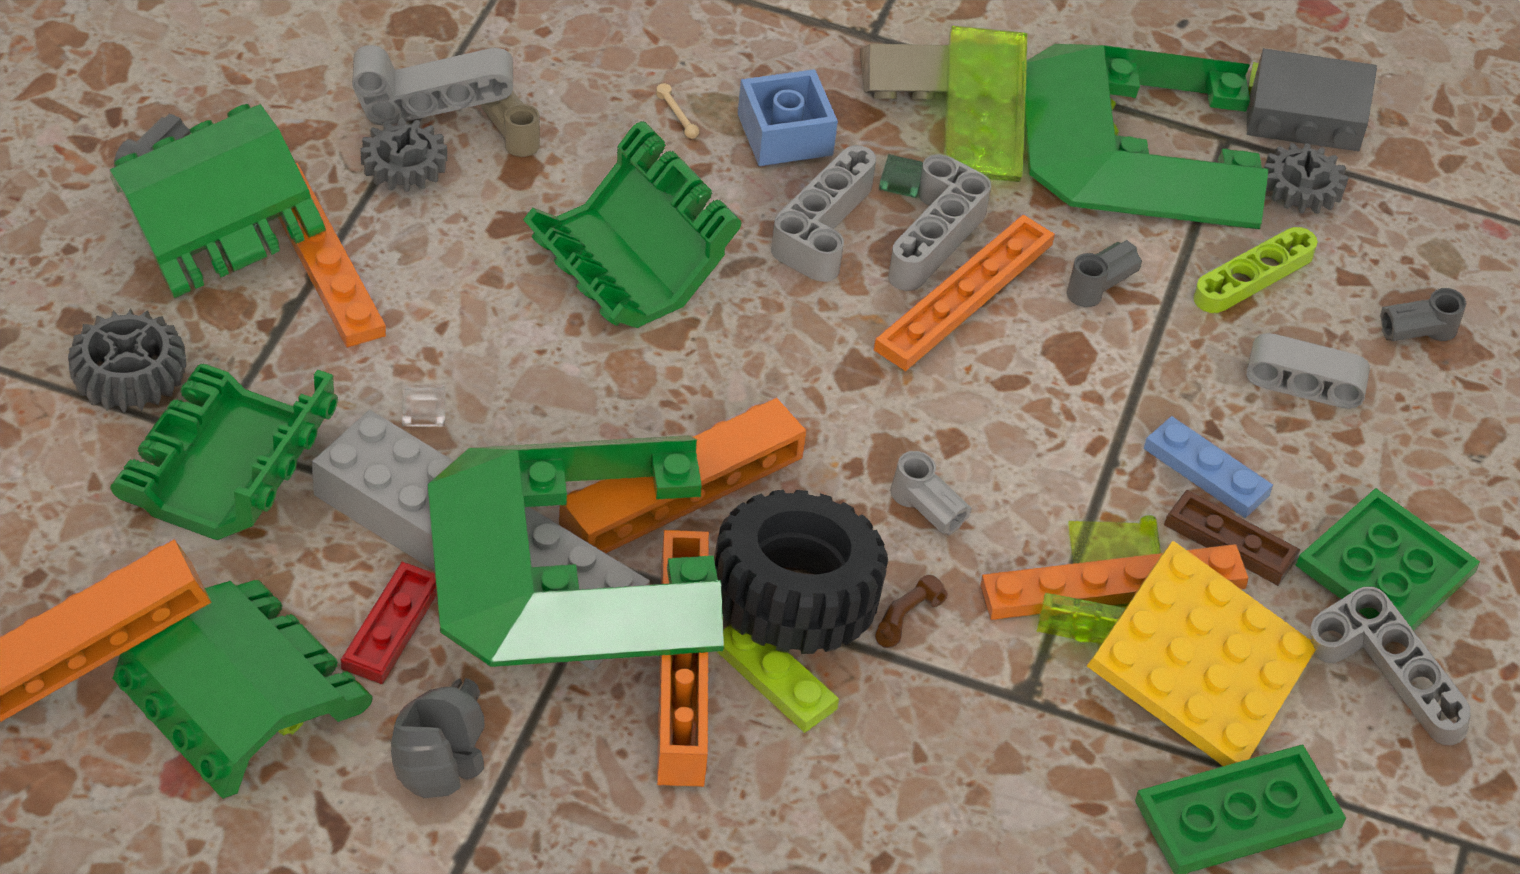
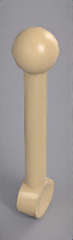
M664 83L659 84L656 88L657 97L666 100L684 126L685 136L689 139H695L699 135V128L695 124L690 123L671 96V86Z

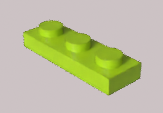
M732 625L723 630L724 649L717 653L804 733L838 709L839 698L790 653L777 651L776 646L766 643L765 646L752 641L751 635L747 633L741 635Z

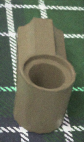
M514 91L505 99L481 104L483 111L505 137V148L510 154L526 157L535 154L539 150L540 115L535 107L523 104Z

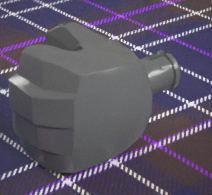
M459 678L453 682L451 687L445 686L430 689L405 705L396 719L391 741V757L397 779L401 781L403 786L417 796L423 798L449 796L460 789L459 777L466 780L478 776L484 769L482 752L474 747L485 728L484 715L477 702L480 696L479 687L470 679L465 678L461 688L462 680Z

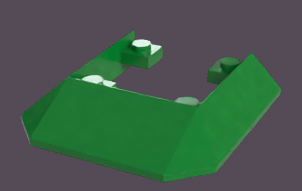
M1053 44L1021 64V96L1029 175L1070 207L1260 229L1269 169L1262 168L1259 153L1222 149L1218 163L1149 154L1147 139L1115 135L1110 95L1136 98L1140 85L1207 93L1209 107L1246 112L1250 103L1246 78L1250 64L1107 45Z
M684 435L468 448L428 483L440 633L490 667L723 651L721 580L717 579L714 556L668 558L667 573L669 584L579 589L576 564L531 567L525 507L567 505L566 482L653 477L656 499L701 497L702 484L696 454L697 439Z

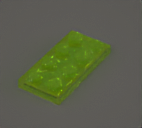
M951 26L948 48L944 155L981 172L991 180L1020 182L1023 176L1028 33Z

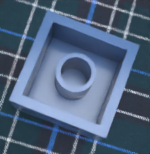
M815 69L741 79L738 116L759 166L833 156L838 120Z

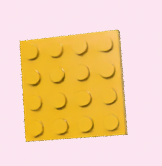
M1172 541L1095 652L1087 667L1219 764L1226 766L1250 759L1316 649L1309 638L1178 543Z

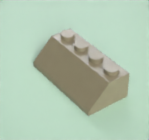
M869 44L860 48L864 92H874V99H897V92L912 93V100H935V93H950L949 100H972V93L987 94L988 101H1010V94L1021 92V46Z

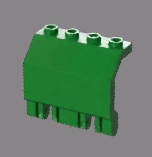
M249 104L238 106L227 113L228 118L215 124H213L212 120L201 122L189 130L190 135L178 140L174 136L162 139L152 146L153 151L139 157L137 153L123 156L114 162L116 167L110 169V178L117 193L122 192L174 299L191 292L188 281L177 261L178 259L181 260L193 286L197 289L204 286L203 275L192 258L193 255L199 252L207 251L211 265L220 278L229 274L216 242L219 243L232 271L235 272L267 257L254 225H256L271 255L280 251L279 241L268 224L269 221L275 218L282 217L290 238L296 244L305 240L291 209H294L308 238L326 231L323 220L311 198L309 189L279 128L261 104L252 108Z
M645 121L636 123L618 144L617 163L584 205L559 216H554L532 207L523 219L534 232L531 235L533 240L546 250L552 251L556 256L554 263L561 270L569 275H573L579 281L576 287L585 296L599 303L601 306L599 312L607 321L616 326L623 323L635 328H639L684 307L725 256V247L739 231L742 224L741 220L721 200H713L706 206V203L712 198V190L674 151H666L660 157L666 146L665 141Z
M207 364L197 365L180 391L182 393L181 396L187 401L183 402L178 399L171 401L167 410L163 412L145 437V440L138 447V455L145 462L130 459L124 466V470L118 474L111 484L110 489L112 493L122 501L144 508L154 518L214 540H220L252 527L261 513L269 511L272 507L277 489L283 480H289L292 477L297 466V459L304 449L309 450L317 437L318 428L324 419L328 420L333 416L338 403V396L334 394L333 375L317 369L314 374L315 393L312 397L300 394L298 397L299 402L295 401L293 406L246 390L227 371Z
M253 580L239 585L228 581L205 588L212 603L120 654L112 678L119 688L130 697L145 716L152 721L172 743L173 747L185 757L201 775L203 780L222 799L238 794L250 758L279 730L328 713L337 722L360 715L371 705L373 696L355 680L356 678L350 672L346 671L341 674L332 675L336 667H338L337 659L328 652L303 624H300V621L294 615L287 614L286 616L277 617L283 605L260 580Z

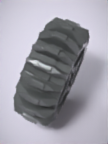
M131 308L126 315H117L113 310L111 317L108 319L96 316L94 325L83 324L81 334L74 335L72 347L69 348L68 354L70 378L76 385L80 396H87L91 405L102 402L106 411L114 406H120L124 413L129 406H137L142 411L147 402L159 406L161 395L172 397L174 386L181 385L183 373H185L187 366L184 342L178 336L175 326L167 325L163 316L152 319L148 310L140 316L135 315ZM154 355L158 356L156 360L151 359V357ZM101 360L104 363L99 367L97 363Z

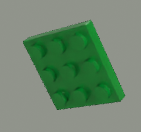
M1375 488L1304 550L1298 557L1296 567L1340 599L1362 587L1380 589L1387 595L1414 631L1476 573L1480 561ZM1363 608L1358 611L1368 619L1376 618L1380 614L1373 608Z

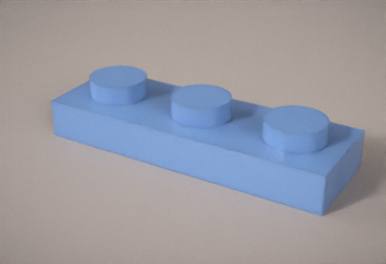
M1173 416L1146 438L1144 449L1244 518L1250 515L1270 496L1273 484Z

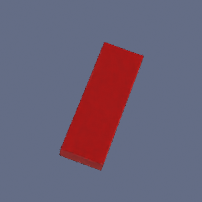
M401 561L340 659L342 670L383 685L437 596L435 573Z

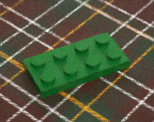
M1303 744L1138 790L1135 798L1141 814L1174 874L1190 873L1338 830L1343 827L1346 816Z

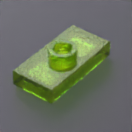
M1045 593L1038 619L1037 632L1071 638L1078 642L1102 644L1125 608Z

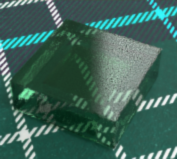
M888 154L880 179L879 190L917 198L923 162Z

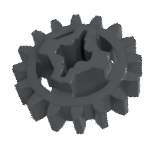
M402 118L399 119L398 125L395 126L385 121L383 122V130L371 128L370 137H363L362 139L363 148H360L361 165H364V174L366 176L374 175V184L376 185L384 181L388 182V190H393L397 185H402L404 191L409 192L410 185L413 184L424 189L425 180L428 179L436 183L438 181V173H445L447 145L444 144V136L442 134L434 135V127L432 125L424 129L420 128V120H415L412 125H408Z
M1290 143L1288 150L1279 146L1276 148L1275 154L1269 153L1264 168L1269 169L1266 191H1273L1271 197L1273 201L1284 200V208L1286 209L1293 205L1298 207L1299 213H1304L1306 208H1311L1315 214H1319L1322 206L1331 210L1335 202H1341L1348 182V176L1344 175L1346 167L1345 165H1336L1338 159L1336 155L1325 156V148L1323 147L1316 151L1311 149L1310 143H1305L1303 149H1299L1295 143Z

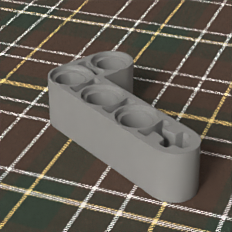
M366 45L360 47L354 54L352 85L367 118L377 125H383L385 121L392 125L397 124L399 119L402 118L406 122L507 98L513 91V57L504 49L489 48L395 70L389 55L384 49L379 46Z
M859 145L849 146L844 149L777 214L774 220L771 253L778 261L816 281L827 282L838 276L841 267L844 239L834 228L872 190L876 165V155L872 150Z
M934 154L925 158L918 194L921 201L929 205V207L893 245L888 279L894 287L903 291H912L921 287L984 220L991 192V181L987 176L944 154Z
M1375 587L1357 589L1314 617L1311 624V642L1316 649L1314 655L1327 663H1336L1364 648L1432 739L1442 745H1455L1466 737L1470 722V706L1467 700L1387 595L1380 589ZM1363 608H1373L1380 614L1376 618L1365 619L1358 615L1357 612ZM1326 631H1336L1343 637L1336 642H1326L1320 635ZM1390 642H1398L1404 645L1406 650L1399 654H1392L1383 647ZM1416 677H1425L1433 685L1428 689H1417L1411 685L1410 681ZM1441 711L1448 719L1440 720ZM1456 716L1457 722L1453 724V722L1449 719L1454 718Z

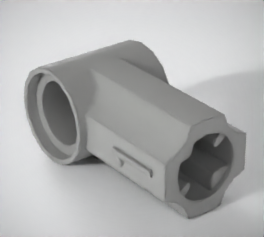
M920 451L904 453L899 458L890 489L891 496L902 506L915 507L942 534L946 533L949 536L957 531L964 521L969 518L972 508L935 474L936 465L929 455Z

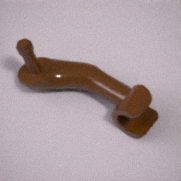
M925 575L918 581L914 589L893 601L888 606L876 630L875 638L877 643L883 648H892L900 643L903 620L911 609L924 600L932 607H937L947 599L948 594L943 583L934 575Z

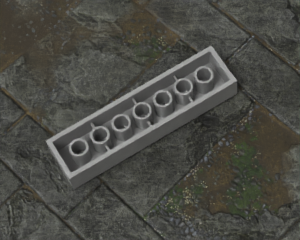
M369 409L312 461L314 496L435 571L428 483L447 468L453 460ZM525 507L531 567L576 564L579 589L650 585V580L532 508ZM604 659L578 662L594 671Z

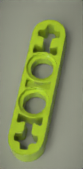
M1292 227L1200 277L1193 297L1194 303L1205 312L1219 313L1225 311L1309 264L1317 247V237L1313 232L1302 227ZM1271 258L1280 265L1270 266L1263 263L1261 259ZM1232 274H1245L1250 277L1251 281H1239Z

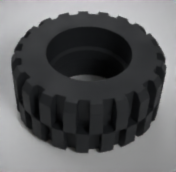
M775 490L766 497L762 493L753 496L746 503L742 502L734 508L720 526L714 561L717 579L721 580L722 616L725 620L731 619L732 627L741 635L747 633L751 635L753 642L765 646L766 643L774 645L777 651L789 653L790 649L800 650L801 654H814L817 649H823L825 652L836 650L841 647L842 642L847 645L859 638L873 623L887 572L888 554L884 548L885 544L877 529L873 530V525L863 514L860 516L856 515L854 507L845 502L838 504L833 501L831 496L821 493L820 496L809 495L806 490H795L794 493ZM782 567L798 568L815 575L796 573Z

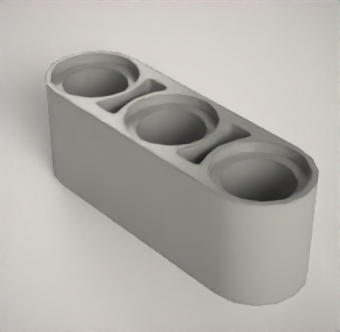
M1271 333L1261 334L1255 338L1247 367V377L1256 386L1347 409L1356 408L1363 403L1370 373L1368 361L1359 355Z

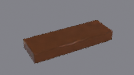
M1189 490L1183 493L1166 516L1164 526L1206 548L1236 544L1245 569L1277 586L1280 585L1294 565L1301 550Z

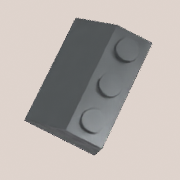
M1263 48L1250 93V103L1247 108L1246 135L1360 151L1369 122L1377 65Z

